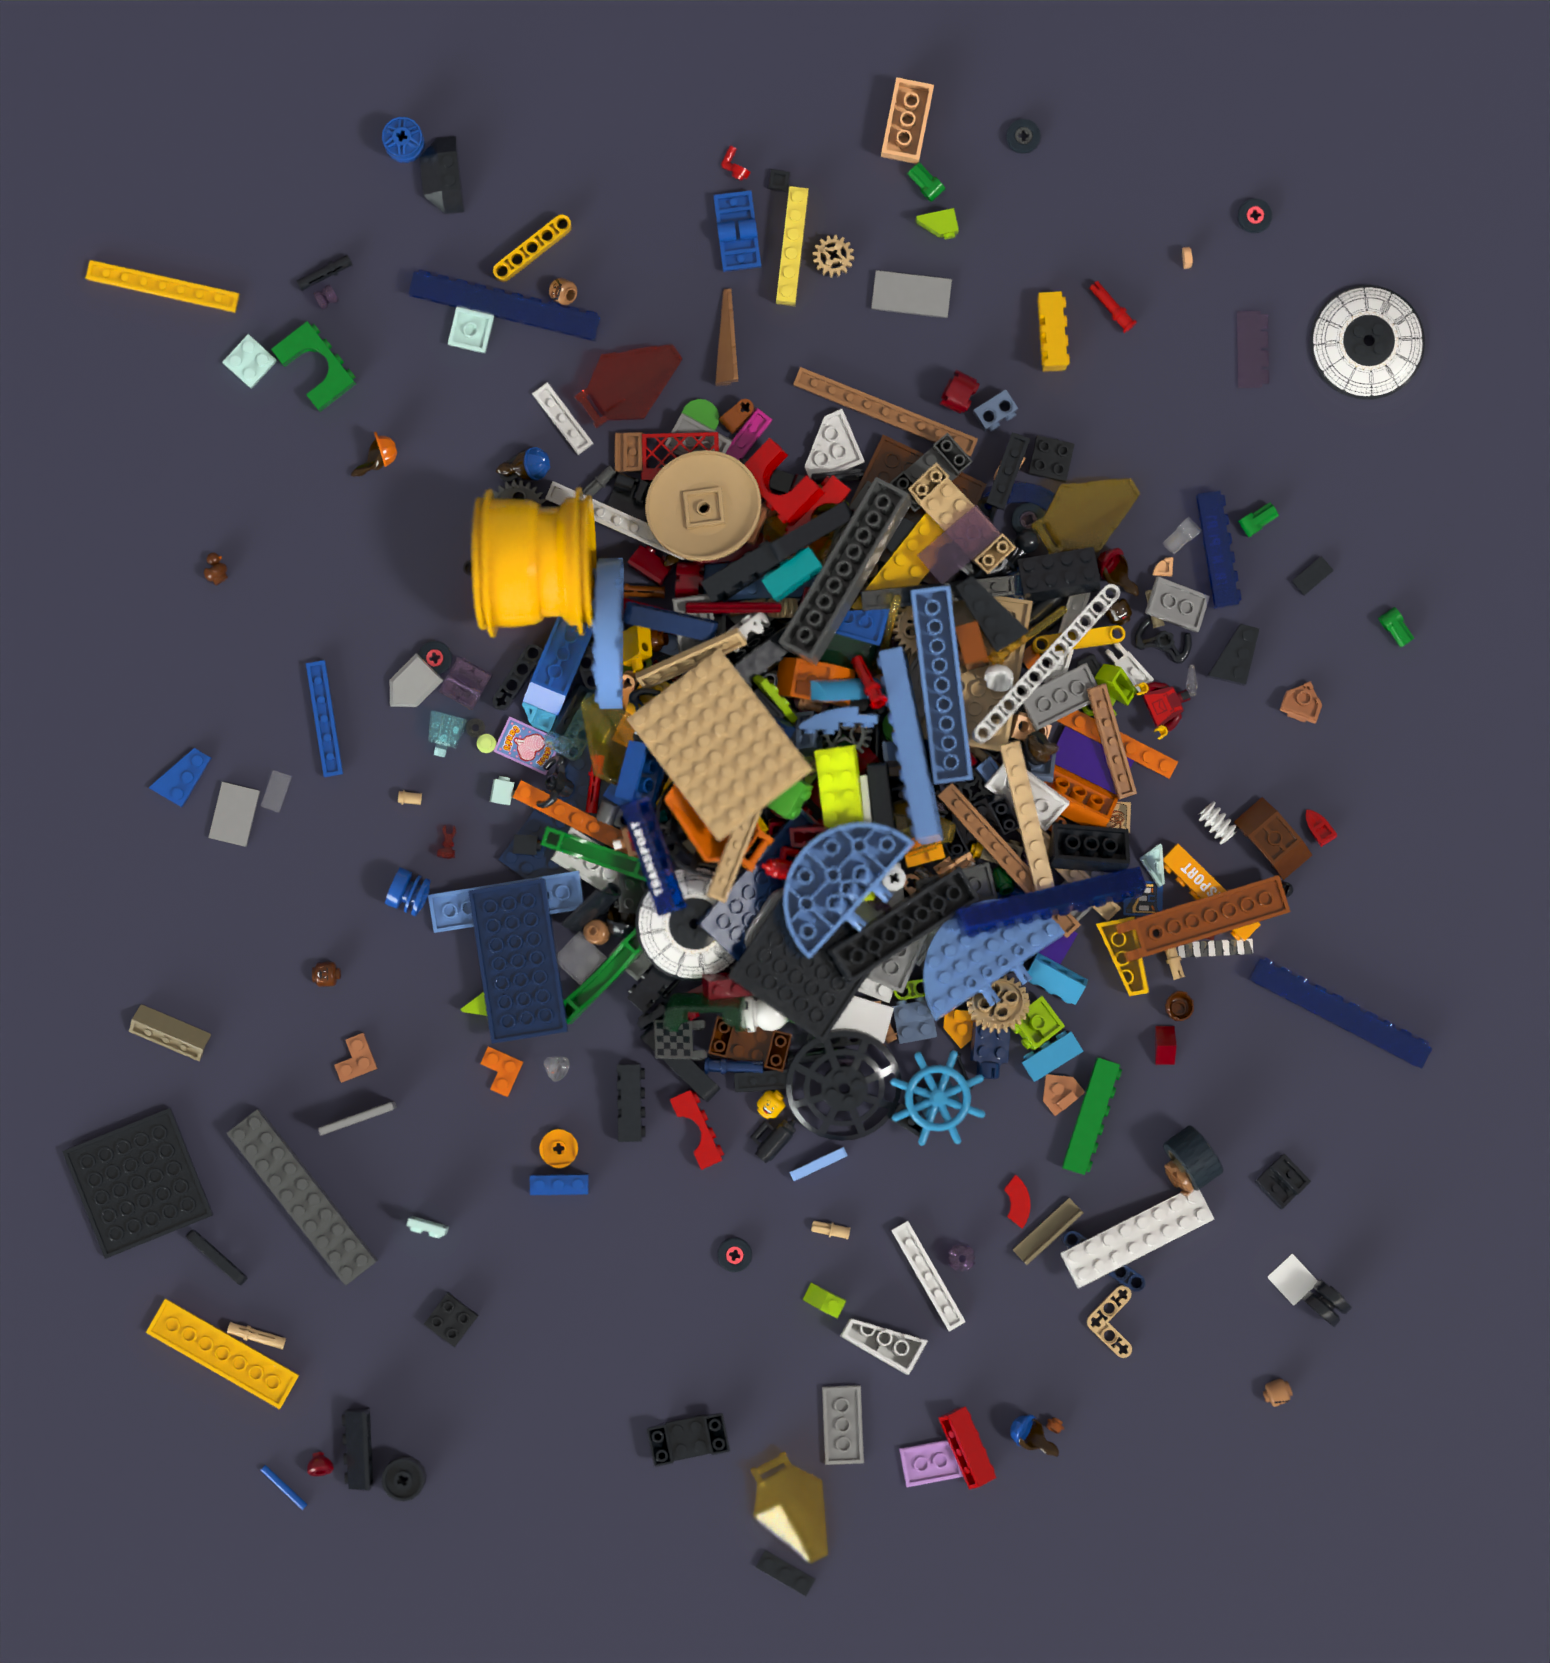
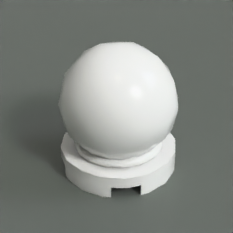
M754 995L745 996L744 1001L748 1003V1009L745 1010L747 1032H756V1027L758 1026L763 1030L773 1031L780 1029L786 1024L788 1019L766 1003L755 998Z

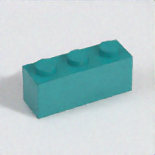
M809 547L802 548L796 552L795 557L783 561L778 569L766 573L761 581L774 600L779 602L819 574L823 565Z

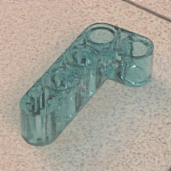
M597 689L588 691L564 735L554 731H550L545 735L544 744L548 748L573 761L581 757L607 710L599 709V703H595V691Z

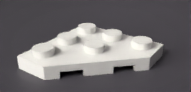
M843 409L824 416L804 466L810 478L813 473L848 470L865 462Z

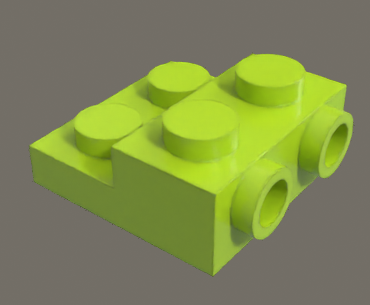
M1040 996L1030 1004L1029 1013H1025L1026 1020L1021 1019V1025L1015 1023V1030L1012 1028L1011 1030L1015 1034H1020L1023 1038L1021 1042L1026 1049L1033 1051L1063 1029L1065 1025L1044 997Z

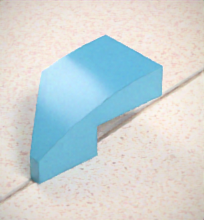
M523 702L522 706L532 727L549 733L558 716Z

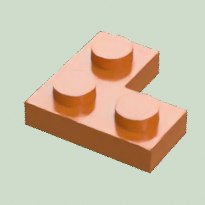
M488 1046L480 1064L498 1072L490 1090L508 1097L523 1065V1061Z

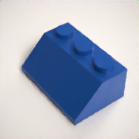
M629 740L615 797L639 805L656 808L665 769L645 743Z

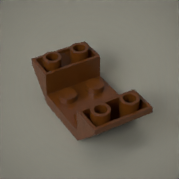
M1263 797L1233 822L1244 836H1248L1272 864L1271 867L1282 880H1285L1312 856V853L1300 836Z
M717 1016L708 1051L709 1054L741 1061H764L765 1068L783 1072L792 1034L778 1030H763L759 1026L756 1027V1032H747L748 1028H746L745 1022Z

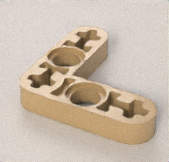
M1124 1285L1117 1286L1087 1317L1086 1321L1088 1327L1120 1358L1130 1356L1132 1346L1109 1321L1131 1298L1130 1289ZM1119 1290H1127L1125 1293L1127 1297L1125 1299L1121 1297L1118 1300L1121 1303L1119 1306L1110 1299L1112 1296L1116 1299L1119 1296ZM1106 1303L1114 1305L1112 1313L1104 1312L1103 1307ZM1100 1310L1107 1318L1104 1320L1102 1317L1099 1320L1100 1325L1092 1327L1091 1318H1098L1100 1314L1097 1312ZM1107 1330H1112L1115 1334L1114 1339L1111 1341H1107L1104 1338V1333ZM1118 1337L1121 1338L1118 1342L1122 1346L1127 1345V1353H1119L1120 1348L1116 1344L1114 1347L1111 1346L1117 1341Z

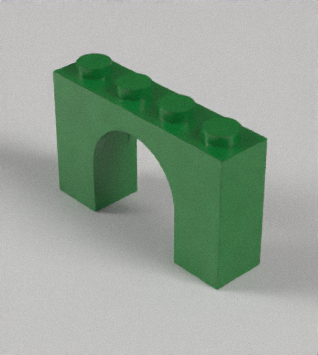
M307 321L271 350L284 367L306 352H318L326 357L329 365L326 378L306 394L318 411L321 412L356 385L353 380L356 377L350 369L345 370L342 364L344 361L338 354L333 355L330 351L332 346L326 338L322 340L318 336L321 332L314 323L310 325Z

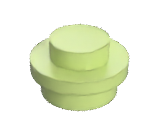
M483 734L477 740V747L483 753H490L496 747V740L490 734Z

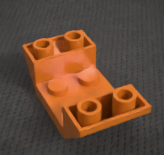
M784 657L779 662L777 671L778 683L776 687L779 690L778 694L780 696L811 700V680L855 678L856 670L818 662L815 666L804 659ZM850 700L817 701L837 707H849Z

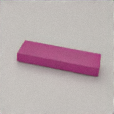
M757 408L733 438L726 454L737 460L744 458L773 420Z

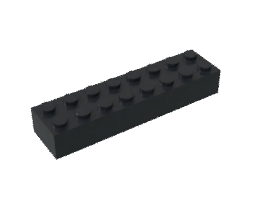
M954 866L868 922L864 927L862 926L860 932L854 931L828 948L827 951L846 982L853 983L980 900L961 867Z

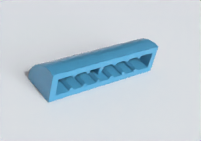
M860 678L811 680V700L869 699L864 693V685ZM873 678L875 682L879 683L881 687V693L883 695H886L885 689L882 687L881 681L877 678Z

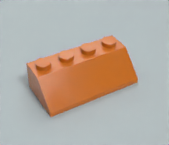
M1057 765L1054 768L1053 782H1044L1070 801L1068 807L1061 813L1062 816L1083 826L1106 827L1118 801L1115 794Z

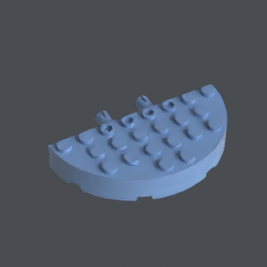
M599 558L598 562H596V568L593 569L595 586H593L594 599H592V629L595 641L593 642L595 661H592V671L594 672L595 684H597L595 703H599V709H623L622 618L624 614L623 558Z
M855 821L826 829L812 838L801 849L787 874L783 904L790 933L798 947L809 959L844 921L847 920L858 932L862 930V927L857 922L863 927L867 922L854 911L870 892L873 891L884 903L889 899L883 893L889 898L892 897L893 893L881 884V880L915 844L912 839L897 829L884 824Z
M990 899L974 903L946 921L931 941L923 966L924 994L936 1021L978 993H982L990 1007H992L1001 1000L992 989V983L1010 971L1016 974L1022 985H1025L1026 982L1033 978L1023 966L1024 962L1065 934L1063 929L1054 919L1035 906L1010 899Z

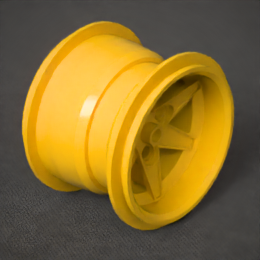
M577 487L575 496L567 497L559 507L541 508L540 504L533 500L495 499L492 489H487L484 498L477 497L473 522L474 592L479 628L481 630L488 628L489 636L496 637L498 628L529 626L541 622L544 617H562L570 626H578L579 635L584 636L586 624H588L589 628H592V599H594L593 586H595L593 569L596 568L597 562L592 496L585 495L584 498L582 488Z

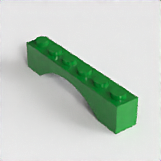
M550 827L546 828L541 842L542 846L649 883L652 881L649 875L657 867L653 863L651 868L654 867L655 869L647 872L648 867L645 865L651 862H644L642 859L628 856L619 851Z
M636 929L622 941L613 954L592 976L564 1000L567 1024H572L643 953L638 942Z

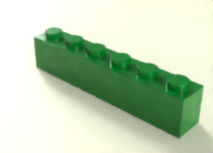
M1096 1058L1062 1168L1082 1175L1090 1172L1093 1162L1090 1161L1092 1153L1095 1154L1098 1148L1096 1139L1098 1135L1102 1134L1104 1129L1102 1120L1104 1116H1108L1110 1110L1108 1102L1110 1098L1113 1099L1116 1088L1113 1086L1115 1080H1119L1122 1069H1119L1120 1064Z

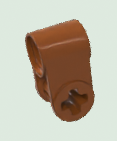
M742 399L724 413L719 421L733 434L754 413V405L749 399ZM743 404H744L745 406H747V405L749 404V405H750V406H749V410H750V411H749V412H746V411L741 412V411L743 410L741 406H742Z

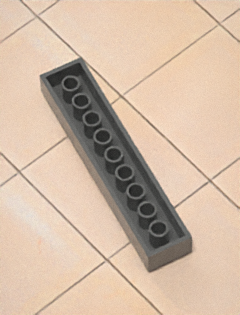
M877 477L874 479L779 640V644L783 649L815 666L818 664L911 506L913 499L909 493Z
M261 1109L254 1111L226 1133L345 1286L378 1261Z

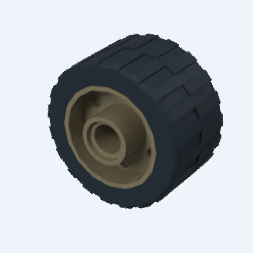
M1188 1125L1164 1142L1163 1147L1168 1158L1181 1172L1186 1173L1194 1190L1201 1189L1223 1173V1167L1217 1155L1193 1126Z

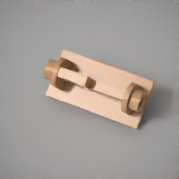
M970 852L953 860L949 856L933 867L937 874H943L954 866L967 867L971 861L975 862Z

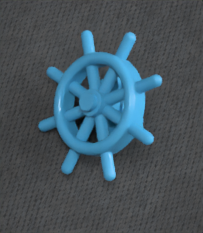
M955 1050L950 1052L946 1066H927L922 1054L916 1052L914 1057L920 1070L913 1075L908 1083L896 1078H892L890 1081L891 1085L905 1090L906 1109L892 1115V1120L896 1122L910 1116L918 1125L923 1127L918 1140V1144L921 1146L925 1145L930 1130H949L954 1143L960 1144L961 1138L955 1126L965 1118L967 1113L980 1118L985 1117L983 1110L970 1106V1087L982 1082L984 1077L977 1075L965 1080L958 1071L954 1070L953 1066L958 1055ZM943 1073L940 1081L936 1083L931 1074ZM951 1076L955 1079L958 1085L953 1086L951 1081H948L949 1077ZM922 1078H925L930 1090L927 1087L921 1088L916 1085ZM961 1091L963 1096L962 1103L957 1096V1093ZM913 1093L917 1094L915 1096L917 1104L915 1105L913 1103ZM952 1107L958 1109L959 1112L951 1118L947 1108ZM921 1110L922 1115L924 1118H926V1120L923 1119L917 1112ZM936 1113H941L944 1119L943 1123H933Z

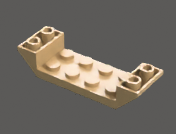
M937 463L908 489L925 512L985 573L989 574L1016 548L1003 533L1000 534L951 482L947 473Z

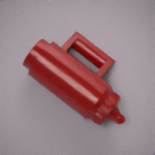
M782 846L780 859H768L766 864L763 863L761 867L765 868L767 875L786 880L788 871L793 861L786 860V855L796 857L801 850Z

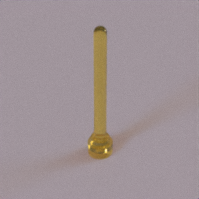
M898 594L893 597L880 651L888 650L901 601V596ZM876 658L873 660L871 670L876 674H883L878 667Z
M1060 607L1030 629L1029 633L1017 639L1002 651H994L988 655L992 664H1004L1005 657L1067 612V607Z

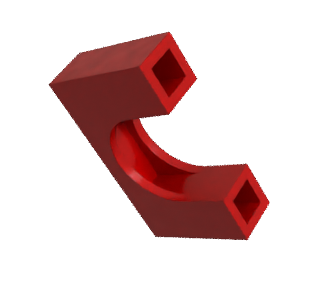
M769 438L744 465L754 476L761 498L764 497L767 501L765 505L771 511L776 510L779 513L777 517L784 524L788 522L794 526L825 492L814 480L806 475L789 493L774 495L770 490V477L788 454L774 440Z

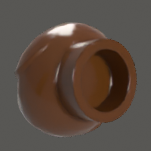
M212 552L207 556V562L212 567L204 569V576L208 581H213L216 586L228 579L226 575L227 566L224 563H220L222 556Z
M650 629L652 652H658L663 646L668 645L669 636L667 632Z

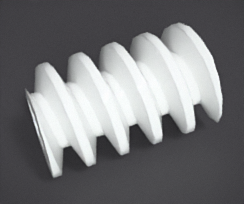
M1213 801L1199 813L1201 814L1199 821L1206 820L1204 827L1212 826L1209 832H1217L1214 838L1221 837L1222 839L1219 843L1221 845L1237 832H1234L1236 825L1229 826L1231 819L1224 820L1226 814H1219L1221 808L1217 807L1214 809L1216 802Z
M894 866L881 880V884L890 892L901 889L906 881L904 871ZM892 875H893V876H894V877H893V880H894L895 882L890 883V880H891V879H890L889 876H892Z

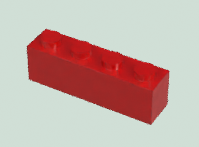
M966 1406L954 1409L939 1417L938 1419L968 1488L981 1487L997 1478L994 1473V1467L988 1459L986 1449L981 1443L979 1433L972 1422L971 1414Z

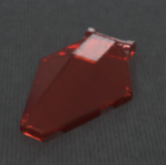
M673 344L632 349L621 353L601 354L588 387L578 393L575 399L583 405L594 421L593 425L596 429L607 421L644 419L681 363L682 357ZM586 396H590L591 400L593 401L597 409L603 415L601 418L599 417L593 406L590 404Z

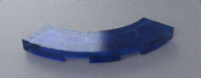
M1018 482L1014 483L1006 505L1017 502L1032 503L1047 512L1060 497L1040 485Z

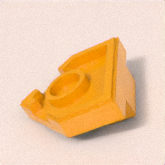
M952 1010L944 1016L943 1028L961 1049L972 1040L973 1022H976V1020L972 1021L971 1014H968L966 1010Z

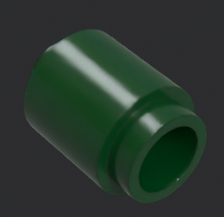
M1001 866L994 868L992 876L997 892L1002 896L1011 894L1015 886L1013 879Z

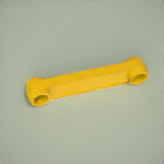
M1119 625L1090 629L1071 650L1120 643L1125 638V630ZM1113 630L1120 632L1121 637L1119 639L1113 637ZM1068 632V638L1075 640L1076 635L1073 632ZM1062 633L1035 638L1032 642L1034 652L1043 654ZM1037 641H1043L1045 649H1039L1036 645ZM1056 645L1055 651H1063V648L1059 645Z

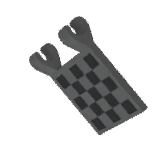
M654 1020L655 1059L705 1060L707 1058L706 1050L693 1051L692 1030L702 1031L706 1027V1022L704 1020Z

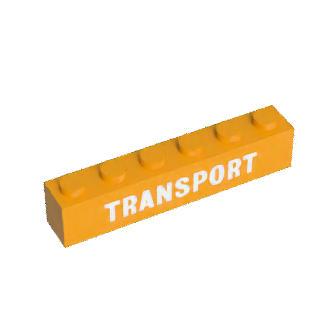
M1176 844L1163 857L1164 870L1169 874L1173 872L1177 876L1175 880L1182 887L1186 885L1191 890L1189 894L1195 900L1226 891L1179 844ZM1257 922L1232 930L1230 934L1237 941L1240 939L1246 941L1261 924Z

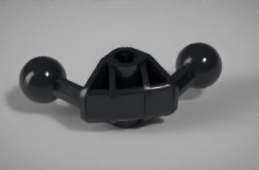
M1032 529L1021 530L1016 535V548L1009 559L1004 558L989 574L985 573L975 563L971 564L963 558L961 548L955 543L943 545L939 549L938 558L942 565L950 568L956 566L966 573L968 577L973 576L975 579L1004 576L1017 572L1018 559H1022L1026 553L1034 552L1039 546L1040 539L1038 534Z

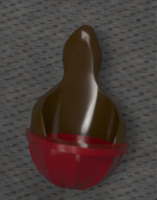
M1118 547L1102 552L1097 559L1100 577L1105 579L1107 583L1120 585L1127 593L1133 594L1135 597L1138 596V586L1128 578V562L1124 557L1123 551Z

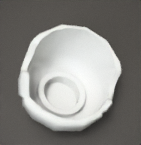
M995 664L989 666L985 671L984 680L987 682V688L1004 692L1009 691L1013 686V673L1007 666Z

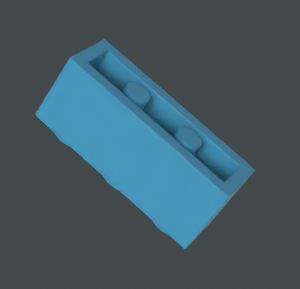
M1040 953L1036 954L1027 970L1033 978L1029 981L1031 984L1043 987L1049 994L1058 995L1068 1004L1076 1005L1088 982V979Z
M1064 1030L1056 1035L1057 1040L1050 1043V1041H1047L1039 1046L1041 1050L1034 1053L1031 1051L1023 1056L1025 1060L1021 1063L1033 1082L1083 1052L1071 1031L1067 1033Z

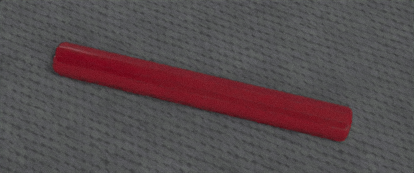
M687 602L685 611L686 613H780L781 603Z

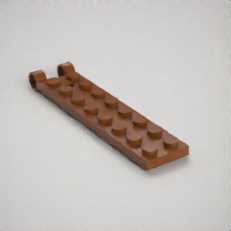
M1278 875L1115 926L1118 934L1135 930L1140 948L1124 953L1126 961L1130 962L1291 911L1280 876ZM1157 929L1159 931L1158 937L1153 936V930Z

